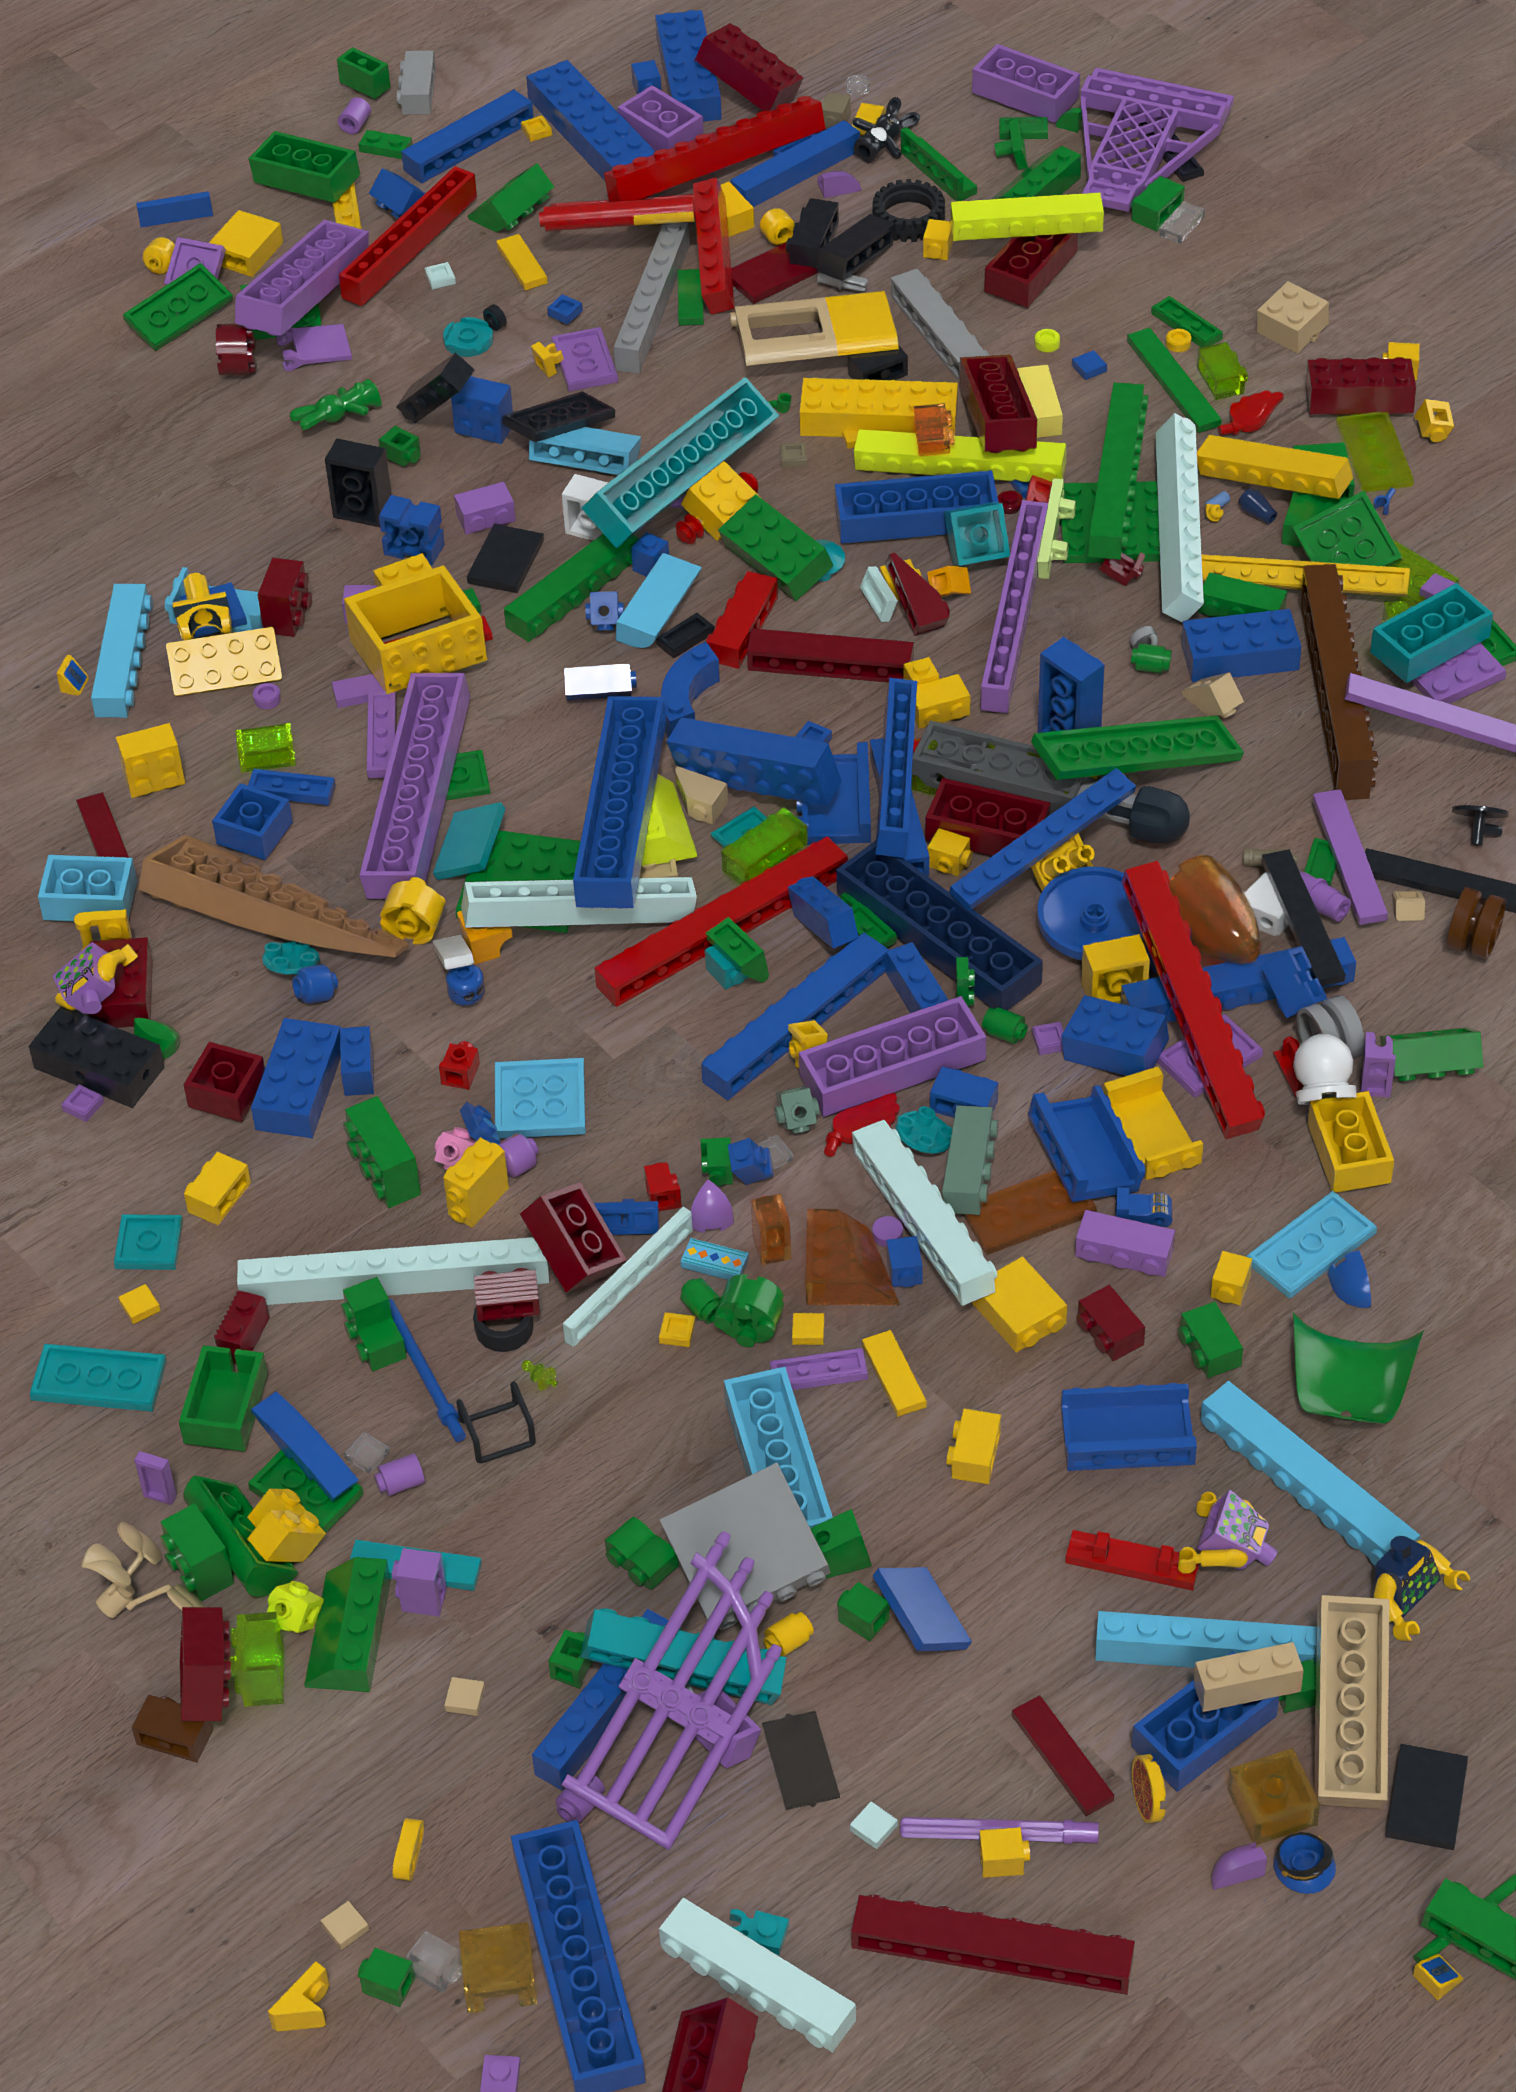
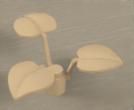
M121 1522L117 1528L121 1539L132 1550L137 1552L136 1559L127 1571L121 1567L122 1565L118 1557L101 1544H93L84 1555L82 1568L94 1570L113 1582L96 1599L98 1608L110 1618H115L125 1607L131 1611L136 1605L162 1593H167L171 1601L181 1610L182 1607H205L195 1594L189 1592L180 1584H176L174 1587L169 1584L133 1600L132 1595L135 1593V1590L130 1585V1576L144 1557L156 1565L161 1560V1552L150 1537L127 1522Z

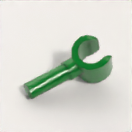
M780 393L777 400L767 402L773 408H776L778 412L786 413L790 409L792 396L789 393Z

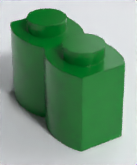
M632 1516L605 1539V1555L608 1561L617 1568L621 1566L627 1570L630 1579L638 1586L643 1585L652 1590L679 1566V1559L673 1547L664 1539L655 1535L648 1526L636 1517Z

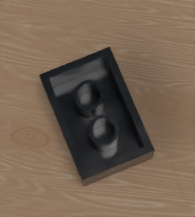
M336 438L325 457L333 518L380 527L379 514L392 495L386 448Z

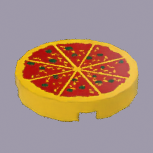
M1151 1754L1135 1756L1131 1772L1136 1805L1142 1819L1146 1823L1162 1821L1166 1812L1165 1809H1160V1802L1165 1801L1166 1797L1163 1776L1156 1761L1151 1762L1153 1760Z

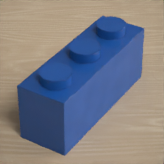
M813 876L802 878L797 883L788 886L794 916L834 949L859 938L853 909Z
M913 942L886 951V975L910 1013L948 1001V998Z

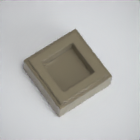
M806 442L780 444L781 468L807 467Z

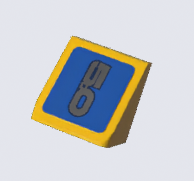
M71 655L65 657L56 672L61 693L78 696L89 680L87 673Z
M1440 1954L1417 1963L1413 1976L1437 2001L1464 1979Z

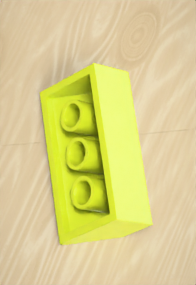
M657 774L641 866L656 863V865L668 863L673 859L678 861L697 857L674 783Z

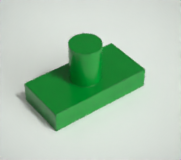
M1016 119L1009 121L1011 139L994 143L998 158L1014 154L1018 170L1028 168L1024 136L1019 120Z

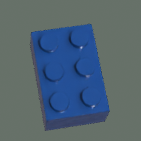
M1084 995L1061 1035L1064 1060L1125 1076L1154 1068L1169 1040L1167 1016Z

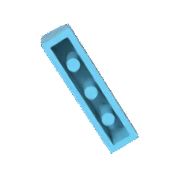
M583 427L538 442L529 440V460L619 475L637 461L641 436Z
M663 553L617 620L616 641L636 648L651 646L698 577L702 567Z

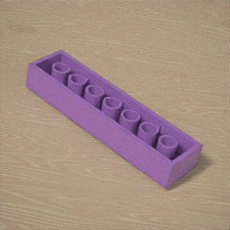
M323 220L236 295L235 324L243 325L250 330L258 329L265 331L272 336H282L340 284L339 274L368 248L369 231Z

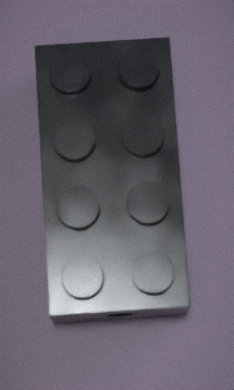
M62 1006L59 1007L29 1045L34 1069L76 1086L82 1085L103 1097L130 1108H134L165 1068L159 1044L76 1011H70Z

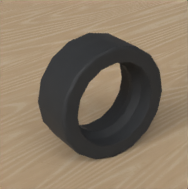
M475 1307L473 1322L477 1339L484 1347L493 1351L508 1352L518 1349L527 1343L532 1335L533 1316H521L522 1321L511 1330L494 1331L485 1325L486 1320L478 1321Z

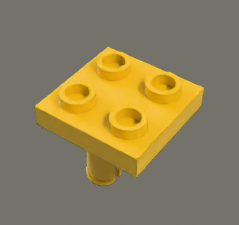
M1077 833L1031 866L1041 891L1044 890L1050 881L1064 872L1081 867H1093L1091 860L1095 855L1094 849L1090 845H1084L1079 833Z

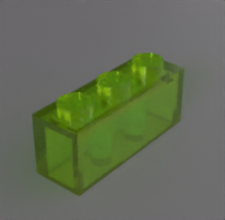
M783 807L775 814L769 815L765 821L755 828L748 830L745 835L734 843L728 844L721 851L722 871L740 885L745 881H749L808 844L807 824Z

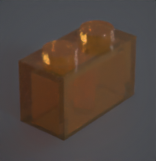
M781 1193L752 1199V1234L761 1265L790 1260V1220Z

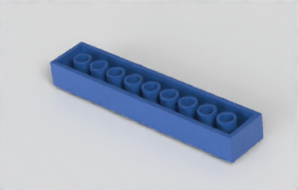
M608 696L573 878L576 907L634 908L666 727L664 697Z

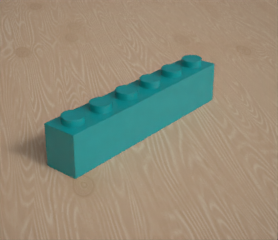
M608 1608L594 1609L586 1623L580 1657L629 1669L635 1658L643 1663L645 1662L666 1625L661 1626L650 1623L644 1617L635 1616L629 1618L621 1616L616 1611ZM679 1628L656 1670L673 1680L700 1633L692 1634L684 1632ZM713 1637L687 1684L707 1689L734 1641L724 1642ZM746 1649L722 1689L726 1694L740 1698L751 1681ZM760 1649L761 1661L766 1658L765 1654L768 1649ZM780 1656L777 1662H774L771 1673L755 1699L756 1702L773 1705L781 1695L787 1657Z

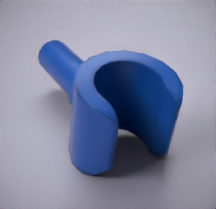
M1390 488L1385 496L1380 495L1374 499L1375 510L1378 507H1384L1383 514L1387 515L1389 513L1390 499L1396 492L1394 488Z

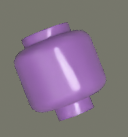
M516 1133L500 1142L499 1146L505 1151L507 1175L509 1177L516 1178L536 1166V1154L539 1153V1150L532 1138L529 1137L527 1139L522 1134Z

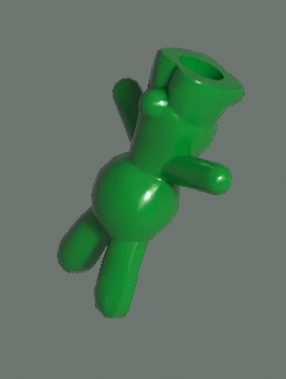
M366 379L363 382H356L348 391L344 387L338 388L337 396L326 394L315 404L295 408L290 412L289 416L291 421H300L301 430H307L322 420L330 423L338 422L344 417L345 412L365 416L369 412L368 407H380L382 401L375 383L370 379Z

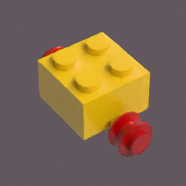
M723 461L691 486L681 503L690 514L684 517V521L676 523L678 538L682 542L693 544L696 541V537L701 538L704 535L705 529L716 541L720 540L722 537L718 529L755 494L758 495V481L755 476L747 472H741L738 475Z

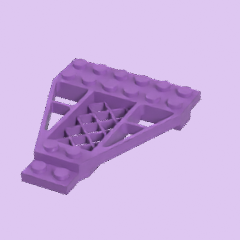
M1095 68L1092 76L1088 75L1081 89L1080 106L1082 109L1088 178L1082 194L1101 193L1103 207L1129 212L1133 199L1139 196L1150 183H1153L1159 176L1164 178L1170 176L1220 134L1233 106L1234 96ZM1090 107L1114 112L1115 115L1110 126L1088 122L1086 108ZM1147 122V125L1138 126L1139 123ZM1128 127L1132 128V130H1129L1127 132H1124L1122 130ZM1177 127L1205 131L1193 143L1171 139ZM1151 132L1155 133V135H1152L1150 137H1147L1145 135ZM1089 134L1104 137L1093 161H1091ZM1136 137H1139V139H1140V140L1135 141V142H1131V141H1130L1131 139L1136 138ZM1122 142L1125 144L1124 146L1116 148L1115 146L1116 144ZM1145 147L1148 149L1147 151L1141 153L1138 151L1139 149ZM1165 152L1179 153L1156 172ZM1128 153H1132L1133 155L1127 158H1124L1122 156ZM1114 158L1117 159L1116 162H1113V163H1110V164L1107 162L1108 160H1111V159H1114ZM1137 163H1139V164L1141 165V166L1136 167V168H1133V169H1132V167H1131V165H1134V164H1137Z

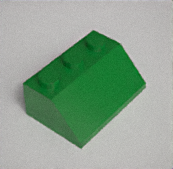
M536 163L512 178L468 214L467 217L469 220L496 233L503 228L508 231L519 223L517 218L520 215L524 218L534 210L532 205L535 203L540 205L550 197L548 192L555 186L539 164Z
M1468 1027L1380 1036L1382 1047L1386 1045L1387 1036H1390L1393 1040V1054L1396 1055L1393 1076H1398V1081L1415 1080L1416 1074L1427 1073L1428 1078L1446 1076L1445 1071L1457 1070L1458 1075L1475 1073V1068L1484 1067L1481 1032Z

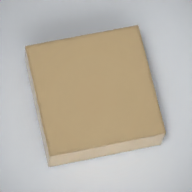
M452 1677L444 1705L445 1712L478 1716L485 1690L484 1681Z
M349 1901L320 1920L323 1929L341 1950L369 1931L368 1923Z

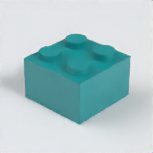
M991 502L944 511L952 564L962 566L1010 557L1003 503Z

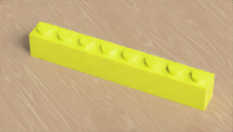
M859 429L854 448L855 470L920 475H945L992 470L994 480L1013 481L1015 479L1021 482H1029L1032 475L1053 482V478H1064L1066 443L1037 441V448L1024 452L1003 450L1000 453H991L984 451L979 437Z

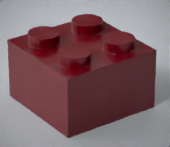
M272 557L257 594L263 628L273 627L275 635L295 637L298 628L303 626L306 608L311 606L312 594L308 592L307 588L309 575L305 573L303 561Z
M209 1041L183 1084L188 1107L242 1122L252 1106L265 1071L263 1056Z

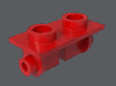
M1288 1036L1283 1040L1282 1049L1273 1051V1054L1296 1097V1091L1303 1090L1302 1088L1304 1087L1296 1078L1293 1068L1295 1053L1300 1043L1292 1036Z

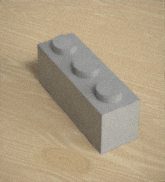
M406 51L405 60L400 62L401 75L398 78L397 104L402 106V114H431L436 74L434 51Z

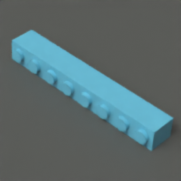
M1229 1380L1202 1402L1200 1421H1202L1206 1429L1218 1434L1232 1450L1238 1451L1245 1456L1255 1469L1262 1470L1272 1478L1277 1487L1288 1491L1303 1508L1310 1509L1315 1513L1326 1527L1337 1531L1352 1548L1359 1549L1364 1553L1374 1566L1391 1549L1390 1542L1394 1537L1405 1536L1414 1541L1420 1540V1534Z
M1098 1611L1095 1661L1195 1668V1662L1227 1656L1232 1651L1237 1654L1294 1642L1300 1662L1313 1659L1316 1665L1317 1627Z

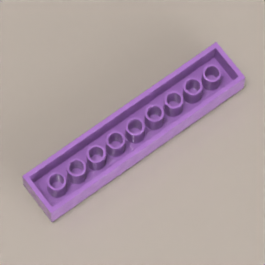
M411 673L359 875L366 899H386L393 884L400 881H409L412 877L421 878L426 883L470 700V693L464 673Z

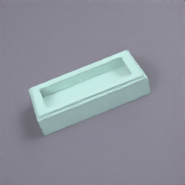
M876 566L868 567L860 588L880 621L889 622L898 600Z

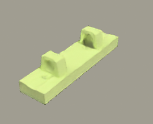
M1053 478L1038 557V578L1049 579L1053 560H1067L1068 543L1056 539L1060 519L1074 518L1076 504L1074 500L1064 499V479Z

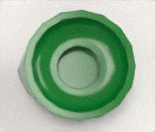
M134 1018V1035L159 1044L163 1059L169 1058L176 1053L180 1047V1035L173 1027L156 1020Z

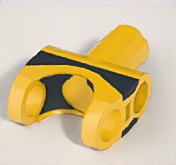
M200 573L187 575L183 580L186 600L172 602L178 632L182 641L193 639L195 631L204 626L217 627L223 634L232 633V620L226 593L210 594L208 582L204 575Z

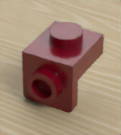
M1140 552L1134 560L1123 553L1121 554V560L1103 558L1098 570L1126 586L1132 578L1137 580L1142 573L1144 566L1141 563L1145 555Z

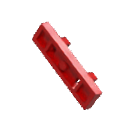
M1077 1530L1072 1531L1065 1561L1066 1564L1192 1591L1194 1590L1200 1564H1196L1193 1572L1182 1573L1178 1570L1180 1552H1175L1174 1547L1161 1545V1548L1110 1538V1533L1097 1531L1096 1535Z

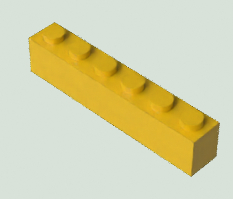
M1208 435L1197 451L1199 473L1208 477L1336 499L1341 497L1353 479L1349 459L1346 457Z

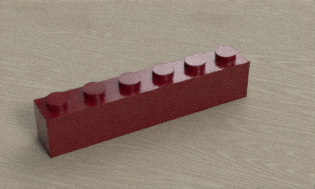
M755 628L751 629L747 648L748 671L889 683V678L904 679V664L914 661V642Z

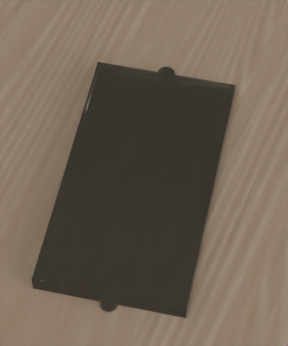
M816 1711L794 1716L786 1714L785 1718L762 1723L785 1810L807 1805L815 1807L816 1803L840 1798Z

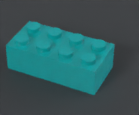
M1455 583L1373 628L1370 652L1404 682L1408 683L1489 638L1493 612L1458 583Z

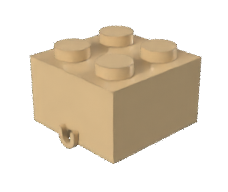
M1289 281L1257 310V333L1296 353H1299L1310 341L1314 343L1318 338V334L1329 324V302Z

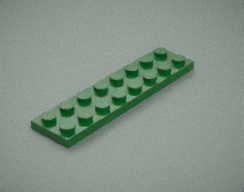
M1217 715L1034 733L1031 743L1057 780L1107 775L1116 768L1122 773L1240 761L1244 754L1242 748Z

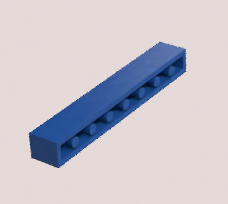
M889 678L884 716L875 852L877 855L904 858L909 831L917 681Z
M862 933L859 938L848 942L844 949L835 956L829 957L823 966L815 972H811L797 987L791 988L776 1004L770 1005L761 1016L754 1021H750L735 1037L729 1038L714 1054L708 1055L701 1063L702 1083L729 1101L789 1052V1042L792 1040V1033L788 1030V1024L815 1020L819 1025H822L886 972V951L889 949L866 933Z
M1345 937L1330 940L1346 974L1345 981L1325 985L1322 988L1354 982L1357 962ZM1291 949L1203 967V971H1207L1210 975L1212 993L1214 997L1219 998L1222 1010L1276 999L1271 986L1264 979V971L1261 965ZM1160 977L1121 985L1120 1004L1164 1014L1167 1016V1022L1177 1021Z

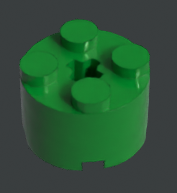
M739 1274L727 1281L713 1323L717 1328L735 1338L739 1345L752 1347L754 1343L768 1341L774 1336L784 1307V1295L776 1284L766 1278L758 1276L757 1280L747 1279L748 1274Z

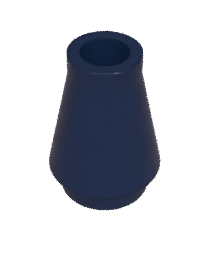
M1248 488L1239 498L1238 504L1241 506L1242 511L1264 521L1267 525L1272 523L1278 515V512L1273 509L1259 489Z

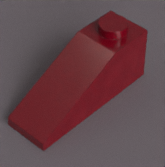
M895 552L889 554L885 565L914 636L944 627L950 615L947 602L943 601L940 593Z

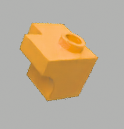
M462 911L457 912L463 939L473 955V964L476 965L501 957L500 948L506 940L513 938L511 927L465 928Z

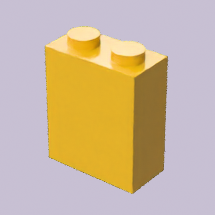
M238 210L209 243L222 245L226 249L221 267L253 277L283 244L281 223Z
M1023 1256L997 1271V1278L994 1279L995 1293L972 1302L1016 1353L1025 1347L1034 1346L1039 1339L1051 1332H1058L1067 1323V1304Z

